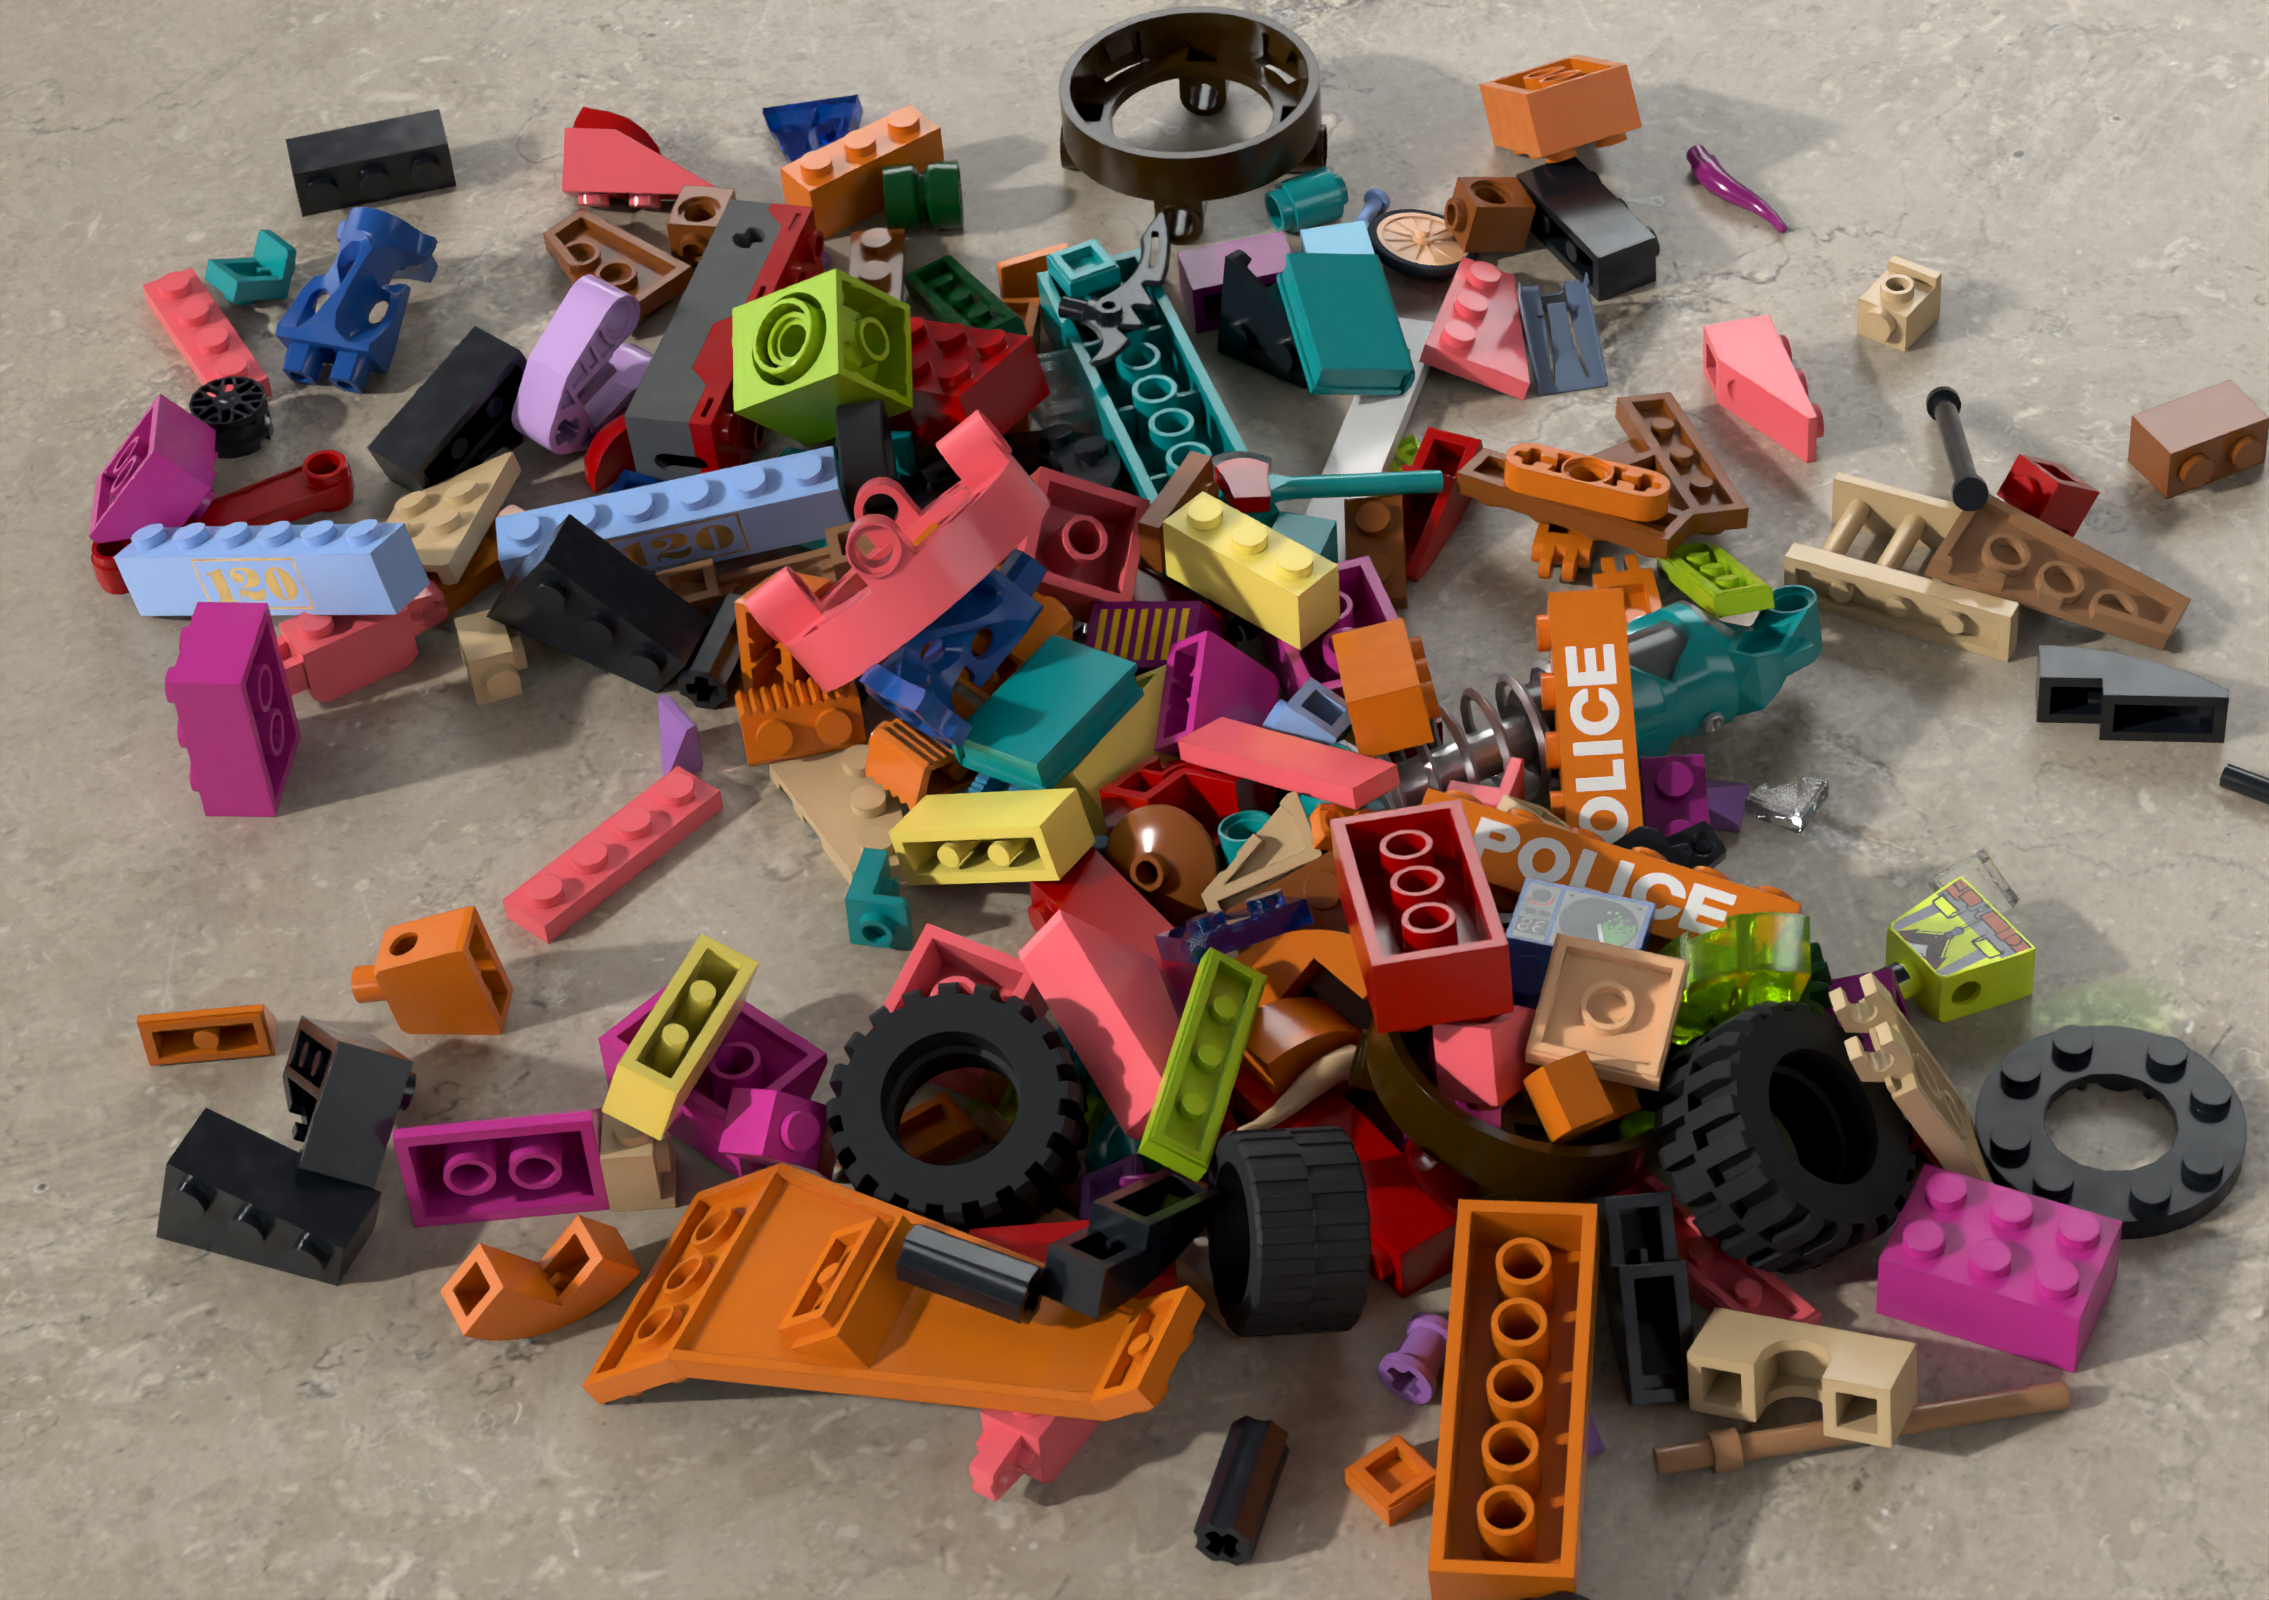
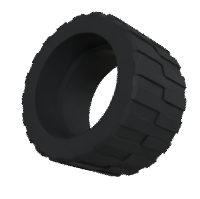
M1338 1126L1228 1131L1218 1141V1146L1214 1149L1208 1182L1215 1187L1225 1190L1223 1203L1207 1223L1209 1263L1219 1310L1226 1321L1227 1327L1238 1337L1345 1332L1351 1330L1362 1315L1361 1312L1367 1300L1371 1273L1372 1239L1370 1208L1368 1206L1367 1187L1359 1155L1355 1151L1351 1138Z

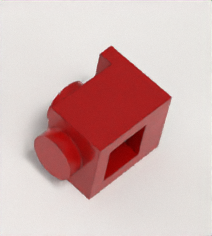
M2019 454L1996 495L2015 508L2074 538L2100 492L2060 463Z

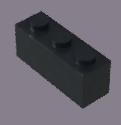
M439 109L285 139L302 217L456 186L449 146Z
M1575 156L1555 163H1546L1516 174V177L1536 206L1530 231L1577 280L1580 279V283L1584 282L1585 273H1588L1589 292L1598 302L1656 281V257L1659 255L1660 247L1655 232L1649 226H1644L1629 211L1627 204L1621 198H1616L1602 184L1599 176L1594 171H1589Z

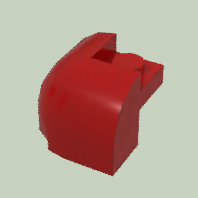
M1152 755L1135 764L1099 790L1104 822L1109 837L1116 824L1126 814L1139 807L1150 804L1175 806L1192 815L1206 829L1217 850L1220 871L1224 866L1217 832L1220 822L1229 815L1240 811L1257 810L1272 816L1277 810L1276 787L1188 763L1181 759L1161 764V759L1156 755ZM1147 861L1151 876L1157 880L1158 872L1155 865Z

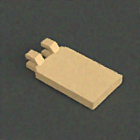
M1872 972L1859 978L1865 998L1859 1000V1003L1848 1002L1846 993L1841 987L1829 992L1834 1012L1845 1033L1870 1034L1875 1052L1864 1051L1862 1042L1857 1036L1844 1041L1850 1062L1861 1082H1885L1895 1103L1945 1170L1993 1183L1976 1137L1975 1127L1966 1101L1895 1004L1891 993Z

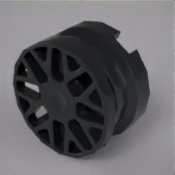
M228 376L215 379L201 386L190 399L189 408L191 414L216 430L215 452L218 453L217 458L247 456L262 449L260 442L264 438L271 440L274 428L268 410V403L263 386L256 380L244 376ZM233 384V390L225 392L226 386ZM207 392H210V393H212V394H214V395H217V396L211 397L210 395L207 394Z

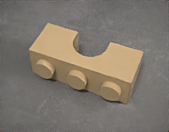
M1715 1307L1687 1352L1689 1404L1692 1411L1756 1423L1769 1404L1788 1397H1806L1823 1403L1824 1436L1892 1449L1918 1401L1916 1343Z

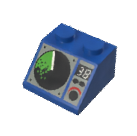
M1525 878L1505 934L1509 945L1513 1005L1537 1009L1557 933L1647 952L1657 904Z

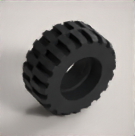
M959 982L939 983V995L924 998L920 988L901 995L906 1005L892 1013L883 1005L869 1016L874 1028L866 1036L855 1031L844 1046L850 1062L848 1065L836 1064L829 1082L836 1095V1098L826 1102L827 1123L834 1133L830 1141L835 1155L855 1191L969 1234V1229L1031 1224L1028 1216L1039 1207L1044 1213L1049 1215L1062 1201L1057 1187L1061 1182L1073 1184L1078 1175L1081 1164L1076 1155L1077 1150L1081 1151L1087 1148L1089 1128L1084 1118V1114L1088 1111L1085 1092L1067 1047L1063 1046L1058 1031L1046 1017L1036 1018L1031 1004L1016 995L1009 997L1004 1002L996 987L977 984L972 995L964 994ZM975 1067L994 1071L1010 1080L1017 1091L1019 1099L1016 1119L1005 1138L986 1155L960 1165L941 1166L917 1160L910 1156L903 1147L899 1137V1125L903 1111L915 1092L933 1077L953 1069Z
M1783 1000L1780 1003L1774 1001L1758 1003L1689 1041L1685 1048L1676 1052L1668 1063L1666 1076L1662 1077L1656 1103L1661 1105L1662 1108L1656 1111L1654 1117L1655 1136L1662 1137L1663 1148L1658 1153L1663 1172L1670 1171L1676 1185L1671 1190L1679 1205H1687L1694 1214L1695 1218L1692 1223L1704 1236H1714L1719 1240L1718 1249L1737 1260L1746 1257V1265L1770 1273L1777 1271L1786 1275L1799 1274L1810 1268L1815 1269L1885 1233L1895 1223L1898 1213L1902 1211L1912 1187L1907 1182L1913 1178L1916 1157L1915 1154L1909 1152V1145L1912 1144L1914 1139L1912 1124L1909 1120L1904 1119L1901 1109L1893 1100L1885 1082H1861L1850 1062L1844 1041L1857 1036L1863 1044L1865 1039L1859 1033H1845L1843 1027L1841 1028L1837 1025L1838 1018L1827 1011L1818 1008L1810 1010L1807 1004ZM1771 1111L1781 1121L1790 1135L1800 1164L1790 1154L1781 1140L1773 1122Z

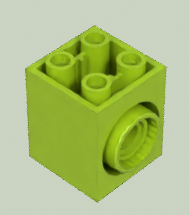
M835 268L732 308L734 413L810 447L837 437L835 413L838 405L881 400L885 405L888 418L913 409L909 304Z

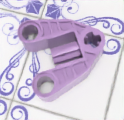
M596 275L582 276L574 283L528 357L512 410L511 421L513 427L519 433L555 454L564 455L587 450L595 433L609 420L628 409L654 356L635 344L626 343L621 345L634 331L640 319L641 307L639 301L634 296Z

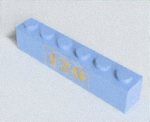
M833 446L495 518L499 563L507 581L512 572L569 514L651 575H656V572L710 558H712L713 562L825 539L824 529L851 522L850 508L846 499L841 469Z
M367 519L355 524H334L331 520H322L311 525H291L288 521H278L270 525L248 526L246 522H235L227 526L207 527L201 522L184 527H164L163 524L155 523L137 530L131 536L132 542L113 557L140 616H193L197 602L268 603L271 615H300L303 612L312 615H397L430 584L405 523H378L375 519Z

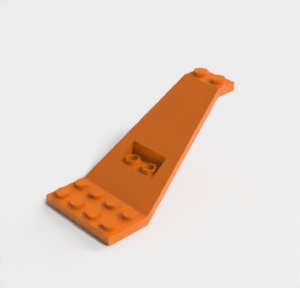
M781 1162L696 1193L586 1378L582 1388L600 1405L625 1396L637 1397L648 1389L673 1382L678 1384L687 1378L1109 1421L1134 1413H1147L1164 1399L1169 1389L1167 1382L1180 1356L1193 1341V1329L1206 1303L1187 1285L1141 1300L1132 1297L1120 1307L1096 1320L1043 1296L1040 1309L1029 1325L1017 1323L897 1280L896 1262L900 1256L904 1238L913 1226L918 1224L1045 1268V1263Z

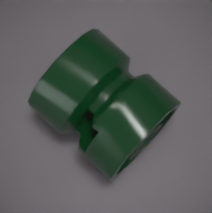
M958 160L934 161V163L927 166L924 173H919L913 163L883 165L884 203L888 229L905 228V234L919 233L924 221H928L933 229H939L940 231L964 229L962 186Z

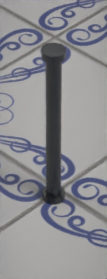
M1947 386L1937 387L1928 394L1926 408L1929 416L1937 422L1954 480L1951 489L1952 498L1958 508L1964 511H1975L1983 507L1987 502L1989 496L1988 487L1985 480L1977 475L1959 417L1961 401L1958 393Z

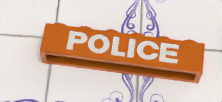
M1623 588L1548 592L1547 614L1536 615V640L1538 652H1549L1551 673H1540L1542 710H1554L1556 730L1545 732L1547 770L1559 769L1560 791H1549L1550 812L1572 828L1590 830L1601 836L1606 843L1612 844L1637 827L1643 826Z
M1431 788L1427 789L1421 805L1461 800L1497 911L1503 913L1514 912L1525 878L1656 903L1657 906L1647 952L1690 961V972L1776 998L1801 931L1802 903L1794 901L1786 892L1767 885L1752 888L1732 882L1725 874L1710 867L1696 866L1690 869L1667 862L1663 855L1649 848L1633 847L1631 850L1615 846L1606 843L1601 836L1587 829L1571 828L1567 831L1547 825L1535 814L1522 809H1510L1508 812L1483 805L1478 798L1464 791L1449 790L1447 793Z

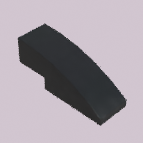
M2038 645L2035 685L2037 723L2098 724L2099 740L2224 743L2229 703V690L2195 674L2130 655L2082 647Z
M1167 1167L1094 1200L1087 1227L1049 1244L1040 1294L1096 1320L1126 1303L1147 1287L1177 1259L1221 1206L1225 1190L1201 1180L1196 1182Z
M1671 1191L1591 1198V1204H1598L1601 1281L1611 1335L1629 1406L1689 1400L1687 1352L1693 1344L1694 1338L1686 1260H1678Z

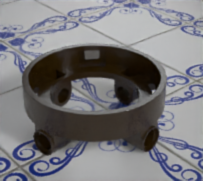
M1209 6L1169 8L1137 15L1116 23L1087 40L1075 51L1063 69L1059 83L1062 117L1060 134L1062 168H1079L1089 178L1113 191L1154 201L1155 217L1161 212L1167 215L1171 244L1188 245L1199 239L1203 232L1208 201L1247 193L1277 180L1288 172H1309L1323 166L1326 167L1327 126L1322 124L1320 73L1316 57L1308 44L1299 35L1279 22L1267 17L1238 9ZM1129 66H1132V67H1130V68H1128V69L1122 71L1121 73L1117 74L1116 76H1114V77H1113L1112 79H1110L1109 81H1105V80H1104L1105 78L1109 77L1110 75H1112V74H1114V73H1116V72H1118V71H1120V70H1122V69H1124V68H1127V67H1129ZM1265 66H1274L1290 75L1295 81L1287 84L1281 76ZM1173 79H1179L1180 100L1183 106L1191 113L1199 116H1211L1223 109L1226 104L1230 81L1240 83L1256 91L1268 102L1273 112L1272 121L1264 133L1230 146L1194 152L1154 151L1123 144L1113 133L1112 119L1119 107L1137 92L1149 86Z
M1498 913L1502 927L1508 929L1513 913ZM1682 1004L1663 1077L1666 1076L1668 1063L1676 1052L1685 1048L1689 1041L1697 1037L1694 1025ZM1373 1016L1369 1028H1363L1351 1065L1348 1086L1377 1094L1389 1116L1414 1144L1448 1169L1474 1181L1472 1200L1539 1202L1540 1200H1591V1198L1606 1197L1627 1190L1644 1181L1659 1168H1662L1658 1155L1660 1149L1663 1148L1662 1137L1655 1136L1654 1127L1656 1111L1662 1108L1661 1105L1656 1103L1658 1091L1632 1086L1642 1109L1614 1123L1604 1132L1586 1140L1564 1144L1545 1143L1517 1136L1491 1126L1460 1108L1454 1101L1448 1099L1438 1090L1437 1077L1433 1071L1429 1055V1039L1433 1032L1432 1025L1413 1032L1393 1031L1378 1034Z

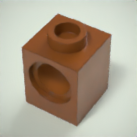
M1458 177L1453 196L1445 205L1444 220L1447 229L1451 231L1464 253H1523L1536 206L1517 177Z
M683 185L666 223L672 256L691 265L692 268L697 267L729 200H736L734 188Z

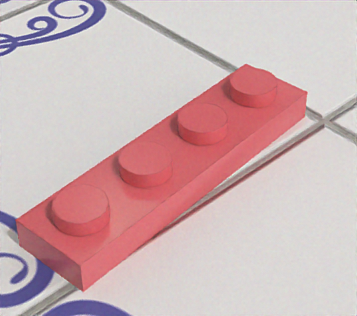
M192 267L180 272H170L158 280L142 285L147 304L202 386L212 380L223 377L244 376L256 380L262 385L266 397L272 395L267 375ZM233 384L227 385L225 392L232 391ZM207 392L211 397L217 396L210 392Z
M676 766L505 897L503 904L506 917L549 944L723 809L720 790L680 766Z

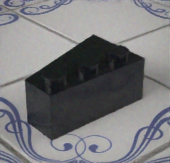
M474 326L367 447L389 480L410 492L422 491L485 463L483 462L503 447L512 451L524 442L523 435L513 427L511 420L512 410L527 364L526 358L521 350Z
M571 514L512 572L486 616L654 693H657L686 666L711 620Z
M301 1015L282 1076L288 1112L301 1115L302 1123L295 1122L292 1129L293 1140L304 1142L302 1150L300 1149L297 1156L298 1168L374 1188L398 1110L406 1111L413 1098L416 1086V1074L410 1072L413 1061L374 1035Z
M205 1108L166 1163L156 1237L337 1286L375 1229L382 1192L371 1187L298 1168L297 1156L299 1152L209 1108Z

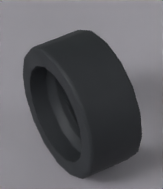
M881 400L838 405L836 408V436L839 462L846 499L853 513L857 493L864 483L877 477H887L897 481L891 430L885 405ZM875 494L866 500L864 507L866 512L896 508L897 503L889 495Z

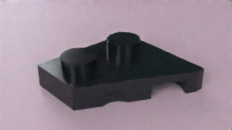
M1238 249L1225 256L1217 351L1299 387L1308 388L1278 285L1274 283L1266 287L1250 271L1247 266L1252 258L1246 252Z

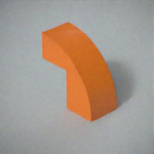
M1322 929L1286 932L1265 939L1234 958L1268 976L1259 1007L1276 1000L1298 997L1323 966L1363 1000L1369 1001L1351 934Z
M1303 996L1276 1000L1258 1008L1240 1066L1278 1096L1319 1057L1348 1044L1357 1046L1362 1030L1322 1000ZM1348 1081L1336 1086L1345 1097L1356 1089L1349 1087Z
M1586 1050L1544 1065L1527 1076L1523 1081L1551 1144H1564L1602 1131L1642 1109L1631 1085L1598 1078Z
M578 1214L539 1262L479 1243L443 1286L440 1293L463 1336L481 1340L508 1341L555 1331L588 1316L616 1297L638 1276L641 1270L616 1227Z

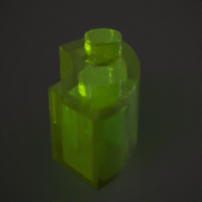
M1780 912L1739 914L1726 917V927L1706 932L1694 938L1687 931L1667 944L1658 953L1659 955L1690 961L1689 974L1672 1043L1686 1045L1689 1041L1758 1003L1766 1001L1784 1003L1786 1000L1798 1002L1811 976L1810 916Z

